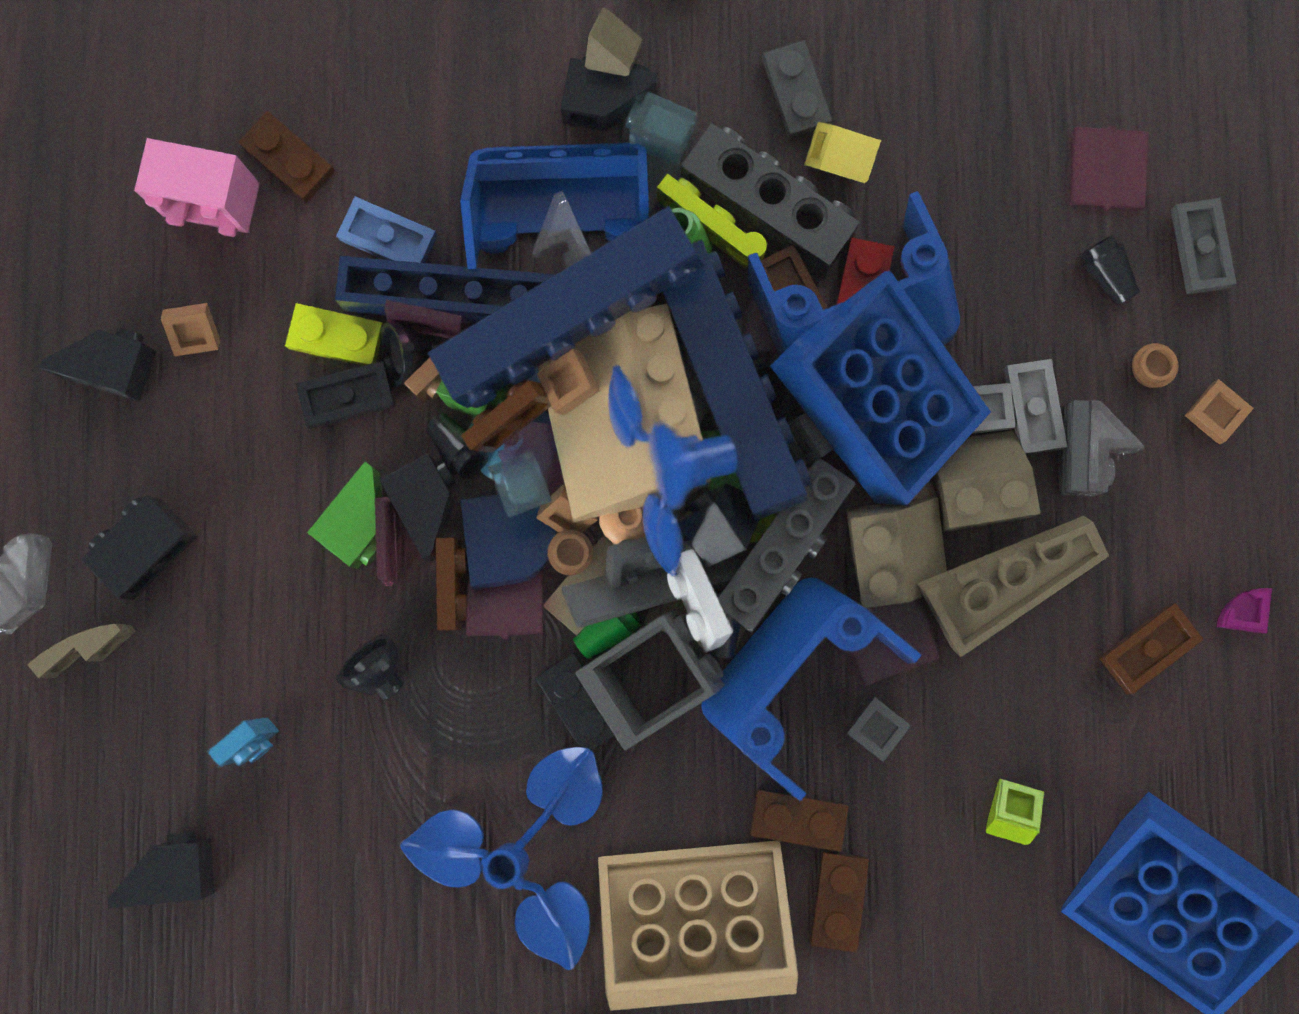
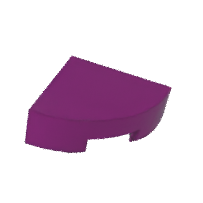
M1272 588L1247 590L1233 597L1222 609L1216 627L1266 634L1268 631Z

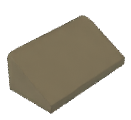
M602 7L589 33L585 67L622 76L629 75L641 48L642 38L612 12Z

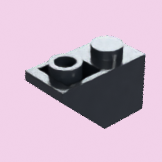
M586 56L582 60L570 58L560 107L563 124L607 131L657 97L658 73L651 72L649 68L643 65L633 64L630 74L622 76L587 69L585 67Z

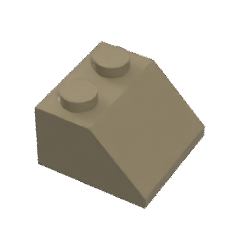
M1014 430L968 437L930 479L938 497L942 532L1023 520L1041 514L1033 469Z
M937 496L912 499L908 505L874 504L846 508L857 594L860 604L864 608L907 603L918 599L923 595L917 583L947 571Z

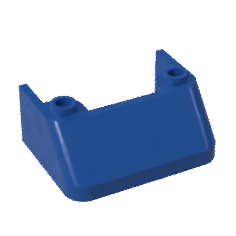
M635 143L490 147L471 153L460 199L467 269H477L480 249L487 253L504 252L510 245L516 242L517 233L605 230L606 239L612 241L649 218L646 148Z
M916 191L909 194L903 229L909 242L903 248L901 266L907 278L898 282L936 336L945 345L957 333L960 324V313L947 249L919 192ZM757 252L748 255V287L780 357L800 335L842 303L823 310L815 293L802 285H791L774 291Z
M818 578L803 579L793 587L791 592L785 596L722 671L723 677L721 680L725 686L702 702V711L705 718L799 801L806 795L804 790L771 763L783 746L784 730L778 719L765 708L824 637L829 639L838 648L846 651L860 650L866 647L875 637L907 664L917 662L922 656L866 608Z

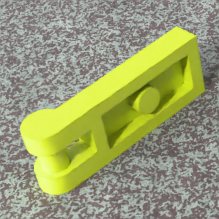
M667 174L657 186L658 202L665 207L669 206L671 209L682 208L696 214L711 242L742 267L748 269V255L756 252L760 261L764 259L767 243L762 234L758 232L744 233L734 225L736 220L727 210L719 205H715L712 208L700 199L701 193L692 183L684 178H680L677 181Z

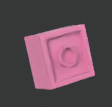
M147 138L134 191L145 200L148 206L153 207L163 217H166V222L169 225L182 227L184 221L218 227V232L221 235L235 237L237 231L249 232L260 183L237 155Z

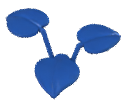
M615 365L613 366L608 392V409L611 425L618 440L627 448L634 446L636 439L640 442L649 443L650 457L656 473V486L661 499L655 493L647 495L643 507L644 533L649 548L658 563L672 577L677 576L676 570L680 564L682 541L678 523L670 509L678 508L688 491L695 487L706 485L708 478L734 473L737 469L736 449L733 441L727 435L699 441L696 435L689 437L677 436L665 423L655 424L652 427L651 433L644 431L640 426L642 422V409L636 392L620 369L621 367Z
M568 747L558 750L542 759L533 768L527 781L526 794L531 803L545 810L516 844H503L492 853H489L486 849H480L484 834L478 821L464 811L453 809L439 812L430 817L400 845L403 853L419 871L442 885L455 888L468 886L478 880L483 866L484 877L493 887L505 889L514 885L517 890L523 888L535 892L536 895L525 898L518 906L514 922L517 935L530 951L561 965L567 970H572L576 966L588 943L591 917L587 901L583 894L568 882H557L545 892L540 884L525 880L523 876L529 867V857L524 848L552 814L558 822L570 826L586 822L598 810L603 796V785L595 754L587 747Z

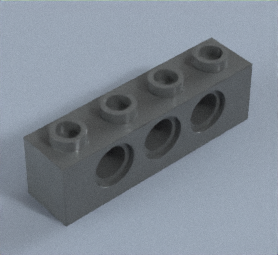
M711 123L681 165L680 178H684L692 183L701 194L783 249L794 244L802 261L826 276L857 230L860 222L854 218V212L839 201L833 200L831 203L819 195L817 187L802 176L794 178L780 169L781 164L770 154L763 151L756 153L744 145V139L731 128L723 127L720 129ZM730 165H738L745 170L746 175L741 179L733 180L728 178L723 173V170ZM773 189L781 194L783 200L778 204L771 205L765 203L759 194L764 190ZM804 213L812 214L819 221V226L815 229H805L798 224L796 218Z

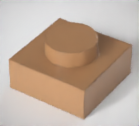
M208 303L163 310L161 322L174 356L219 349L220 338Z
M573 348L537 373L554 412L563 416L600 391L582 352Z
M429 358L404 384L424 403L429 397L433 400L439 397L436 390L442 379L431 358Z
M1218 379L1211 383L1184 416L1215 442L1222 444L1228 440L1254 408Z
M565 483L540 505L536 516L538 520L557 532L577 530L583 533L598 520V517L573 522Z

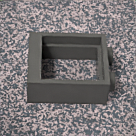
M675 608L575 672L624 751L705 701L725 686L721 680L723 672L718 662L711 654H704L688 629L686 615H679ZM665 629L702 687L645 722L609 665Z

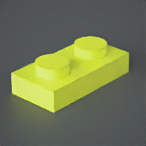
M296 303L285 346L290 350L365 366L377 361L381 344L380 328L384 324L374 320Z

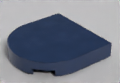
M505 493L460 500L472 590L528 581L537 576L548 564V546L556 535V530L536 518L541 505L540 502L518 493Z

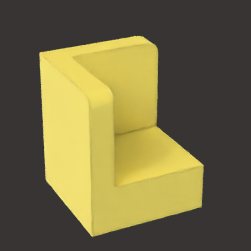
M818 122L804 165L866 183L869 179L881 140L835 125Z

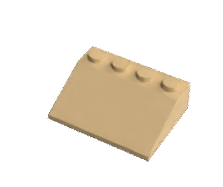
M668 304L645 308L639 312H627L617 318L615 326L606 333L599 336L589 335L575 344V350L582 352L600 391L564 416L555 413L552 406L548 408L573 522L644 507L645 499L649 494L655 493L661 499L656 486V473L650 457L649 443L640 442L636 439L635 445L627 448L621 444L612 428L608 409V392L613 366L619 365L621 367L620 369L636 392L642 409V422L640 426L644 431L651 433L652 427L655 424L665 423L679 437L696 435L699 441L702 440ZM549 359L548 361L539 365V372L551 363H553L555 360ZM711 478L707 479L706 485L689 490L685 497H689L692 493L703 487L710 488Z
M780 841L598 857L606 994L610 1011L796 994L798 973Z

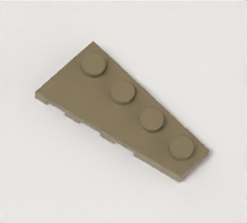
M1081 516L919 582L917 586L952 650L962 657L1109 557V554L1094 522L1085 516Z

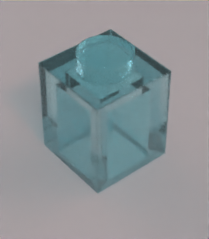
M648 91L642 105L635 103L628 115L625 127L630 129V143L642 145L646 148L647 153L678 166L696 128L697 113Z
M531 451L488 466L501 504L508 518L552 501L538 461Z

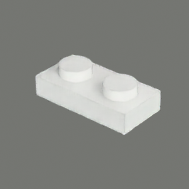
M694 548L681 553L680 564L676 570L678 575L672 577L670 574H667V580L672 594L676 599H682L688 612L686 621L692 637L696 641H701L705 652H709L723 646L733 632Z

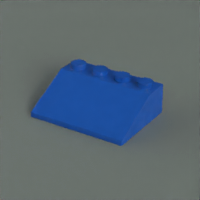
M890 270L884 271L800 335L770 366L875 504L908 505L991 413Z
M1149 791L1118 824L1061 908V912L1203 1014H1224L1299 941V897Z

